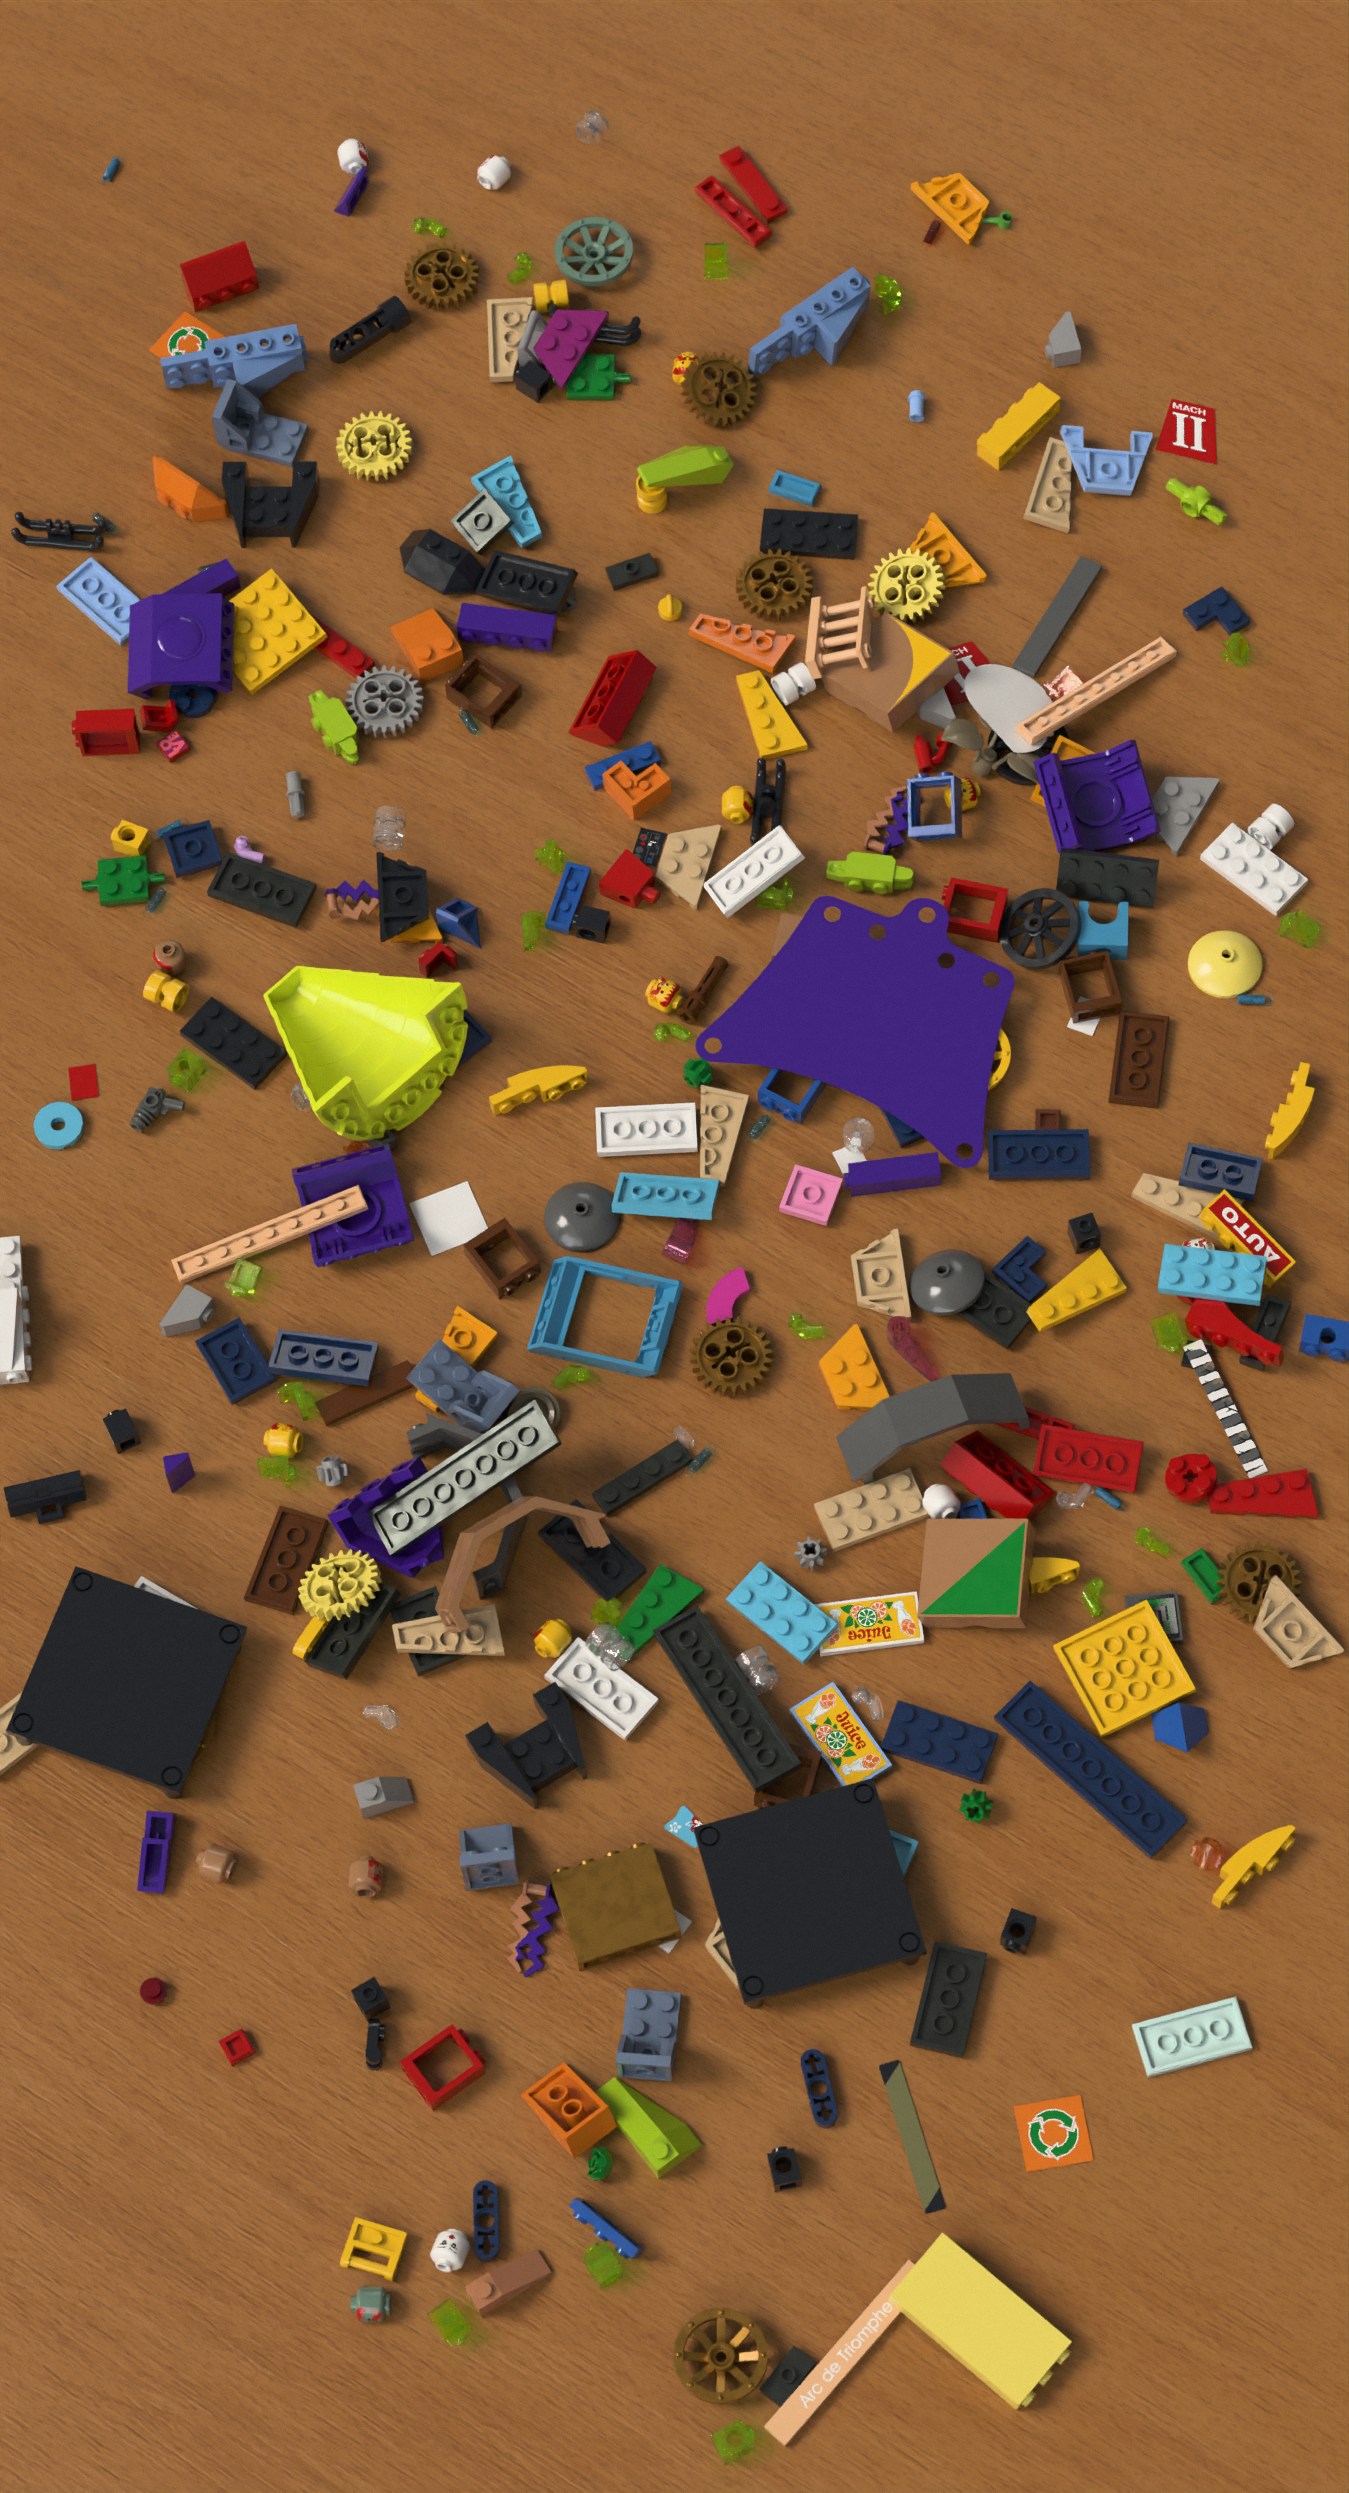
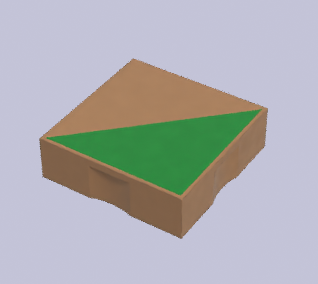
M927 1519L917 1614L918 1619L925 1628H962L966 1626L1027 1628L1030 1596L1028 1579L1033 1562L1035 1529L1029 1519Z

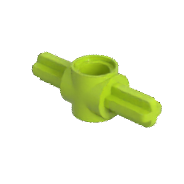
M1175 478L1168 481L1166 490L1181 499V508L1187 515L1193 518L1204 515L1217 525H1222L1227 518L1226 513L1212 504V497L1202 486H1191L1188 488Z

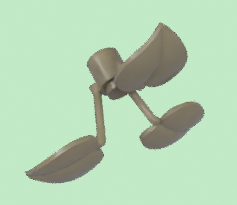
M979 715V720L982 723V725L987 729L994 731L988 725V723ZM956 719L946 727L942 735V741L952 742L965 749L976 751V756L973 759L974 762L971 765V769L976 775L986 777L992 769L996 770L999 765L1007 761L1014 771L1039 784L1034 761L1040 758L1032 752L1017 754L1010 752L997 761V754L992 749L998 738L996 732L988 748L981 750L984 746L983 735L979 733L978 727L974 723L965 719Z

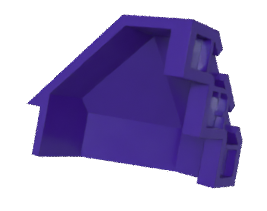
M419 1456L397 1465L391 1469L392 1473L385 1478H377L360 1489L362 1491L360 1494L356 1495L353 1499L349 1500V1498L341 1501L327 1515L348 1549H352L355 1552L360 1550L363 1555L368 1553L371 1559L412 1578L423 1567L444 1558L442 1525L400 1554L390 1556L368 1512L428 1472Z

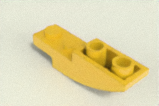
M1300 1062L1299 1070H1293L1290 1085L1295 1086L1293 1093L1288 1092L1286 1104H1280L1278 1112H1273L1270 1126L1274 1127L1273 1134L1267 1135L1265 1148L1269 1149L1268 1159H1274L1285 1150L1299 1133L1308 1116L1315 1088L1306 1086L1310 1064Z
M549 1066L519 1073L507 1078V1089L489 1097L490 1108L496 1116L500 1113L510 1112L519 1104L529 1103L539 1095L544 1103L549 1100H557L564 1093L578 1090L585 1083H588L587 1070L585 1067Z
M1033 1558L1028 1579L1030 1593L1032 1594L1037 1591L1038 1593H1044L1050 1590L1053 1585L1061 1582L1067 1584L1074 1581L1079 1576V1563L1062 1558Z
M1288 1825L1275 1829L1252 1840L1236 1852L1221 1868L1220 1877L1225 1881L1213 1894L1212 1903L1219 1909L1225 1903L1230 1905L1238 1894L1236 1889L1241 1883L1246 1885L1255 1872L1262 1876L1266 1870L1272 1871L1279 1861L1277 1856L1282 1850L1287 1852L1295 1842L1294 1833L1296 1828Z

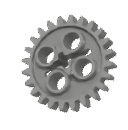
M383 665L382 671H378L376 667H373V673L370 674L365 670L364 678L357 675V683H350L351 690L346 692L348 699H345L347 712L354 723H356L358 730L364 727L366 735L372 730L375 738L379 732L383 733L384 738H387L388 732H391L396 737V730L406 733V725L412 728V720L419 721L418 713L423 712L422 704H424L422 688H419L418 680L413 681L411 673L405 676L404 669L397 673L395 666L390 671H387L386 666ZM371 711H376L374 714H369Z

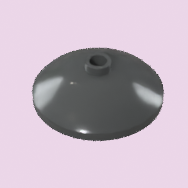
M577 1182L562 1187L552 1195L545 1208L544 1223L548 1235L558 1246L568 1251L584 1253L603 1247L613 1238L619 1226L620 1214L612 1212L613 1196L606 1189L593 1183ZM582 1207L585 1208V1211L578 1212L577 1209Z
M956 1249L942 1250L931 1254L917 1265L910 1279V1293L915 1304L927 1313L941 1316L955 1314L965 1310L978 1299L984 1288L985 1274L982 1265L972 1254Z

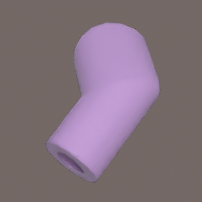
M246 836L237 837L234 847L238 856L264 864L265 853L253 851L248 844L249 839Z

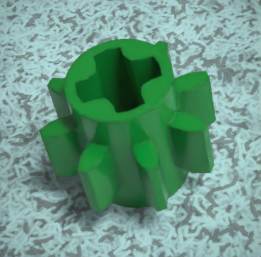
M690 1058L683 1066L685 1074L682 1077L692 1088L696 1089L701 1085L707 1086L713 1080L711 1078L713 1068L702 1058L695 1059L694 1061Z
M973 1788L970 1795L963 1794L959 1812H964L967 1821L971 1820L980 1823L983 1817L989 1819L993 1800H988L986 1791H976Z

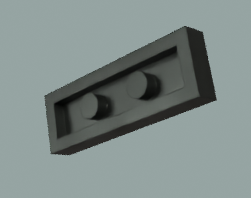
M1266 1294L1252 1331L1276 1343L1291 1308V1302ZM1241 1355L1239 1358V1362L1242 1365L1261 1371L1265 1370L1266 1364L1262 1363L1258 1358L1250 1355Z

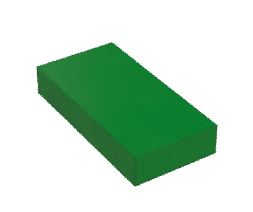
M1203 1548L1181 1561L1180 1565L1211 1605L1224 1597L1218 1596V1592L1223 1587L1216 1586V1582L1223 1578L1217 1575L1219 1569Z

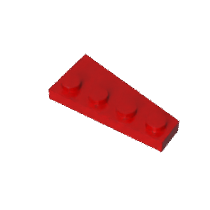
M1307 1469L1217 1484L1214 1491L1212 1489L1207 1494L1210 1514H1258V1516L1262 1517L1278 1515L1284 1516V1518L1308 1517V1519L1318 1520L1317 1507Z

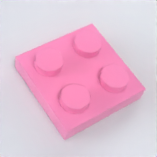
M795 1164L780 1203L779 1212L827 1226L843 1185V1179Z

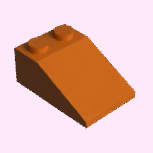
M433 608L390 627L421 684L463 665V653L452 631Z
M564 2062L521 2094L522 2098L559 2144L574 2159L617 2127L609 2106Z

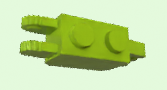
M321 690L309 695V702L313 713L311 722L317 732L321 731L324 735L322 739L327 749L332 748L336 756L341 754L350 765L358 763L360 758L357 747L360 740L357 732L358 728L340 699L334 697L329 699Z
M853 851L847 855L846 861H828L827 864L828 879L843 882L844 888L856 892L864 890L873 891L876 894H893V889L909 890L914 885V872L908 867L896 866V860L889 855Z

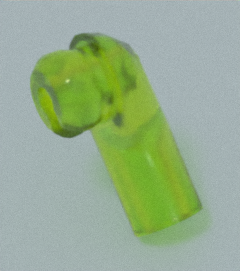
M418 217L412 225V230L419 234L423 233L424 228L429 229L440 238L444 237L447 232V228L433 218Z
M518 253L515 256V260H517L516 269L507 274V279L512 285L530 273L531 258L527 253Z
M674 1022L658 1023L654 1027L655 1031L652 1033L653 1038L659 1041L665 1040L666 1035H673L686 1042L691 1035V1031Z
M794 1313L789 1317V1328L799 1338L824 1337L823 1325L808 1326L803 1321L802 1315Z
M568 1365L551 1382L560 1390L568 1382H585L588 1380L590 1373L583 1366Z
M1145 1527L1137 1528L1136 1534H1134L1136 1544L1163 1556L1168 1554L1170 1544L1150 1537V1531Z
M1093 1578L1088 1581L1081 1595L1082 1601L1092 1618L1098 1617L1103 1613L1097 1601L1104 1588V1582L1100 1578Z

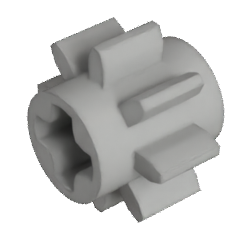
M338 1455L322 1458V1465L317 1466L319 1481L325 1480L326 1486L342 1484L345 1482L344 1476L349 1475L346 1460L341 1461Z
M808 1536L807 1541L804 1543L797 1542V1548L800 1551L794 1552V1558L801 1559L800 1568L806 1566L810 1567L811 1571H813L814 1567L818 1564L824 1565V1560L821 1556L827 1555V1549H820V1539L814 1541Z

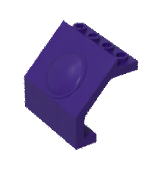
M222 593L153 594L130 605L128 693L147 700L152 697V687L194 684L205 685L223 693L231 692L233 689L234 603L222 599Z
M1128 740L1101 753L1067 760H1060L1058 753H1051L1034 761L1058 853H1060L1061 847L1099 852L1145 842L1148 837L1161 832L1136 740Z
M389 1143L292 1169V1177L302 1207L359 1185L368 1207L366 1211L308 1233L313 1261L317 1267L327 1266L345 1259H353L367 1253L379 1252L394 1246H402L414 1241Z

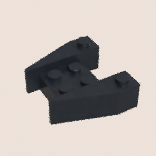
M293 461L292 487H249L247 462H223V491L241 548H245L246 537H290L292 548H296L319 495L320 477L317 461Z
M556 1682L533 1694L534 1705L544 1721L507 1744L502 1745L488 1722L465 1735L467 1746L479 1765L534 1809L538 1808L537 1797L534 1793L572 1770L577 1769L583 1780L587 1778L570 1704Z

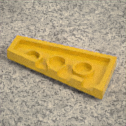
M758 670L737 675V685L759 756L767 760L808 750L806 741L761 672Z
M1098 1249L1028 1307L1027 1314L1039 1332H1042L1124 1294L1127 1287L1102 1250Z

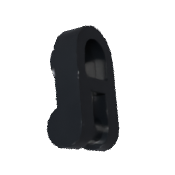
M369 2018L366 2066L374 2071L378 2070L382 2065V2052L378 2048L379 2041H384L385 2025H380V2019Z

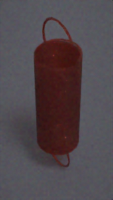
M933 220L923 239L925 243L931 245L942 224L938 220Z

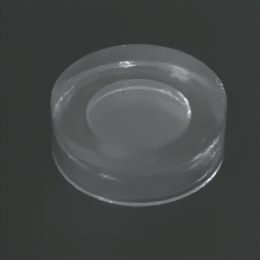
M681 1425L673 1430V1435L687 1450L696 1445L695 1440Z

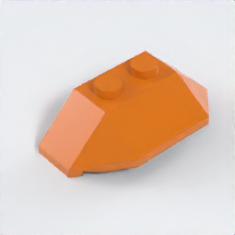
M154 455L152 460L157 499L162 505L170 506L180 517H187L193 522L224 519L230 515L228 504L225 500L216 496L205 486L164 459Z

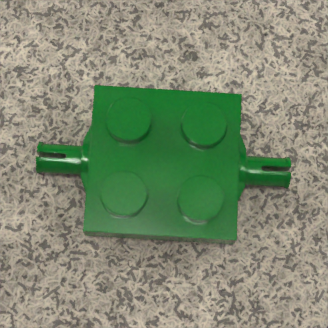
M585 354L566 385L567 400H614V389L617 383H631V373L616 372L614 354ZM551 375L552 383H556V381Z
M146 855L97 860L98 873L96 880H82V890L97 889L101 906L149 902L151 883L165 882V873L150 874L147 868Z

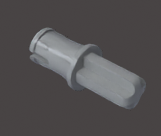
M292 771L288 772L285 776L288 789L286 798L289 800L291 816L299 819L305 815L303 802L305 792L302 790L301 773Z

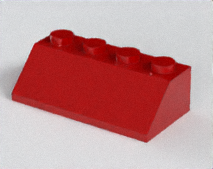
M639 650L608 656L568 733L602 747L619 743L623 738V732L627 724L633 718V712L643 699L645 689L652 682L653 674L657 667Z
M978 1430L955 1441L940 1464L950 1477L958 1479L966 1486L970 1493L979 1496L990 1509L999 1512L1005 1519H1029L1031 1522L1056 1495L1055 1491Z

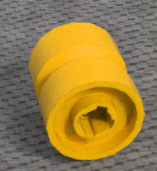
M566 280L553 281L551 285H548L546 282L533 284L537 312L540 314L548 313L552 304H556L559 310H569Z
M639 475L636 480L639 508L649 514L661 512L668 503L667 486L646 487Z
M155 970L145 984L143 997L155 1004L161 1003V1007L176 1013L184 1005L190 988L188 984L176 978L172 980L170 975L160 970Z

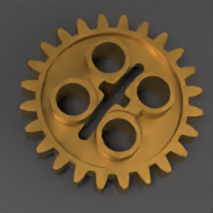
M435 242L432 249L426 245L425 252L418 249V256L411 255L412 262L406 263L407 269L404 270V279L408 294L412 293L413 300L419 298V305L427 302L428 309L433 304L436 305L437 310H440L441 305H445L447 310H449V304L458 307L459 300L466 303V296L472 297V290H477L479 268L476 265V259H472L471 252L465 253L464 247L456 250L455 243L450 248L447 247V242H444L442 247H439L438 243Z
M713 351L709 358L704 353L702 360L697 357L694 360V364L690 363L687 368L688 371L683 375L686 380H683L681 386L685 387L681 395L688 396L683 403L692 405L689 412L696 411V419L701 416L704 417L703 424H706L708 420H712V426L715 427L718 421H720L721 426L725 427L728 421L732 426L735 424L736 419L742 421L744 415H748L751 411L749 408H752L755 403L751 399H754L757 393L752 391L757 385L750 383L754 375L746 374L749 367H740L742 360H739L737 363L733 362L734 355L726 359L725 352H722L720 357H717L716 352ZM719 370L722 371L721 381H720V371H719ZM704 373L712 375L713 380L707 379ZM727 377L733 378L736 384L730 383ZM702 395H707L711 402L705 401ZM717 397H718V409L715 407V403H716ZM724 399L731 400L733 406L727 405Z
M769 549L768 555H764L760 551L758 559L751 555V563L743 562L744 569L739 568V576L736 577V593H738V600L743 601V608L749 607L750 614L757 611L759 619L766 614L768 621L771 620L772 615H775L777 620L780 621L782 614L787 619L790 618L789 612L791 611L797 615L798 607L805 608V601H810V593L813 592V577L810 575V568L806 569V562L799 563L798 555L790 558V551L784 556L781 555V549L776 554H773L772 550Z
M728 1316L726 1317V1323L722 1324L719 1319H716L715 1327L707 1323V1332L699 1330L700 1338L694 1337L693 1342L695 1346L690 1347V1353L692 1354L690 1356V1363L694 1364L692 1366V1373H698L696 1375L697 1381L704 1380L703 1385L705 1389L712 1385L713 1394L721 1389L723 1397L726 1396L728 1391H731L733 1397H736L737 1390H741L746 1395V1387L749 1386L752 1390H756L755 1382L764 1383L762 1375L769 1376V1369L767 1367H772V1360L770 1358L773 1357V1353L769 1349L771 1347L770 1340H765L766 1333L761 1332L758 1334V1325L750 1328V1320L740 1324V1317L736 1318L735 1323H731ZM734 1337L740 1339L738 1343H731L728 1340ZM711 1351H717L720 1353L718 1356L715 1357L707 1355ZM745 1357H753L755 1359L753 1362L743 1361ZM726 1370H731L734 1372L730 1376H725L722 1374V1372Z
M1260 1541L1255 1543L1254 1548H1252L1249 1542H1246L1244 1545V1550L1239 1545L1236 1546V1555L1229 1552L1226 1556L1229 1561L1223 1560L1220 1565L1224 1569H1220L1217 1572V1575L1223 1578L1216 1582V1586L1223 1587L1218 1592V1596H1226L1222 1605L1230 1604L1232 1607L1229 1614L1235 1611L1239 1612L1237 1620H1241L1246 1616L1249 1625L1253 1619H1257L1264 1600L1263 1595L1266 1594L1271 1580L1268 1570L1278 1571L1280 1580L1296 1597H1299L1301 1591L1296 1589V1587H1299L1302 1581L1295 1579L1300 1574V1570H1292L1296 1561L1287 1562L1286 1559L1289 1553L1287 1552L1281 1556L1279 1554L1280 1546L1276 1547L1274 1551L1270 1550V1542L1264 1548H1261ZM1261 1562H1265V1570L1261 1578L1262 1587L1257 1595V1604L1254 1605L1252 1600L1257 1588L1256 1579L1260 1575ZM1243 1564H1252L1255 1572H1247ZM1237 1588H1246L1249 1591V1596H1241Z

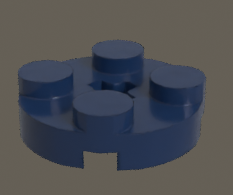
M200 684L171 685L169 699L175 700L176 709L184 714L185 717L199 718L211 711V707L217 702L218 694L216 689ZM193 691L198 692L195 699L187 695Z

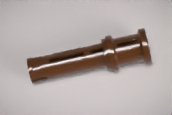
M721 956L714 958L695 990L687 994V1000L683 1007L676 1011V1015L680 1020L690 1025L696 1023L697 1015L701 1009L707 1006L709 994L725 969L729 966L726 959Z

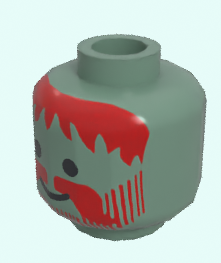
M361 2286L357 2291V2295L351 2296V2312H356V2317L360 2322H383L386 2316H390L391 2294L387 2293L386 2289L381 2286Z

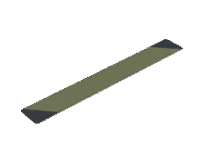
M896 2060L879 2066L923 2210L926 2214L945 2208V2203L900 2061Z

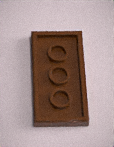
M1120 1011L1108 1103L1158 1109L1170 1016Z
M279 1506L245 1593L244 1600L294 1615L300 1600V1592L298 1590L302 1586L300 1580L306 1579L305 1572L312 1569L311 1565L315 1561L329 1521Z

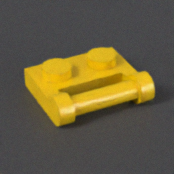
M355 2217L341 2257L340 2266L345 2268L352 2266L384 2276L385 2280L393 2282L408 2234L407 2232ZM357 2248L390 2258L388 2265L353 2256L354 2250Z

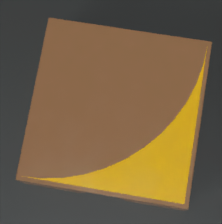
M886 612L871 626L870 647L872 656L868 659V668L863 669L858 657L829 663L823 669L822 680L828 693L847 705L863 711L870 719L894 733L929 697L936 694L959 673V668L954 652ZM856 642L851 643L845 650L856 648Z

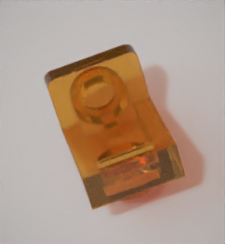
M1067 666L1051 683L1046 680L1043 684L1048 689L1045 693L1055 702L1084 684V682Z

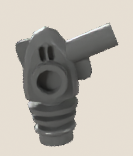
M150 1087L146 1096L141 1100L138 1108H136L134 1117L131 1118L132 1121L129 1125L135 1131L141 1133L150 1123L154 1122V1118L156 1119L160 1113L166 1115L169 1109L183 1111L185 1102L167 1098V1093L164 1089Z

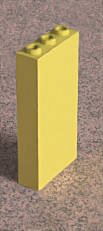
M943 2232L889 2295L888 2301L1016 2410L1021 2405L1024 2407L1029 2405L1036 2396L1033 2390L1040 2383L1044 2386L1054 2374L1051 2368L1055 2363L1058 2362L1061 2365L1071 2353L1068 2349L1072 2342Z

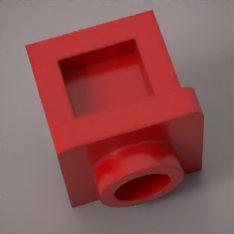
M169 700L165 707L142 705L140 716L143 730L171 732L175 723L179 721V710L176 709L175 700Z
M438 941L430 950H425L421 954L418 961L420 973L428 978L443 962L456 969L458 967L456 952L450 946H444Z

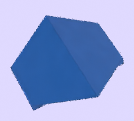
M455 898L437 908L436 917L439 930L481 949L477 919L478 907Z
M1179 1702L1152 1714L1155 1741H1161L1188 1752L1203 1737L1208 1735L1204 1708Z

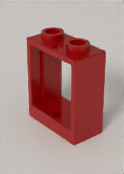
M134 708L76 711V720H72V734L75 735L76 747H80L82 756L140 754V731Z
M951 877L949 886L944 885L942 900H945L943 907L947 910L948 915L955 893L995 901L990 924L949 916L947 933L997 943L1001 921L1008 902L1009 889Z
M453 2024L399 2062L402 2071L432 2111L485 2074L483 2066L486 2063L485 2059L477 2049L472 2051L468 2045L470 2039L462 2028L457 2031ZM453 2038L473 2066L435 2093L415 2064Z

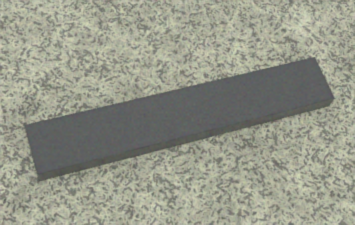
M1080 556L1013 664L1014 669L1035 678L1100 574L1102 565Z

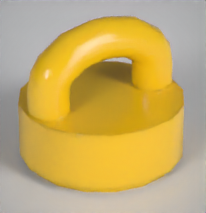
M667 594L658 605L660 617L666 621L677 620L682 614L680 600L672 597L671 594Z

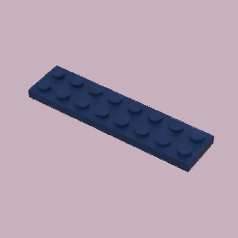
M1029 1681L994 1716V1720L1149 1859H1152L1187 1823V1819L1032 1681Z

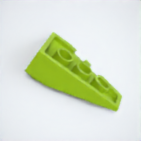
M687 445L638 466L637 471L646 487L721 484L734 466V463L725 447Z
M612 2078L595 2091L609 2106L619 2129L658 2179L702 2147L685 2123L617 2078Z

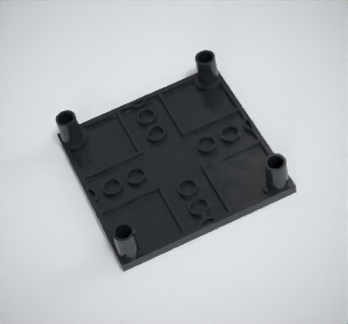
M75 1566L8 1724L6 1733L15 1736L16 1741L20 1745L28 1746L34 1743L160 1788L168 1798H178L184 1791V1784L236 1656L241 1651V1644L247 1632V1627Z
M873 1778L693 1827L743 2003L749 2008L757 2009L761 2007L765 1999L894 1963L902 1962L905 1965H914L919 1961L920 1956L926 1955L927 1951Z

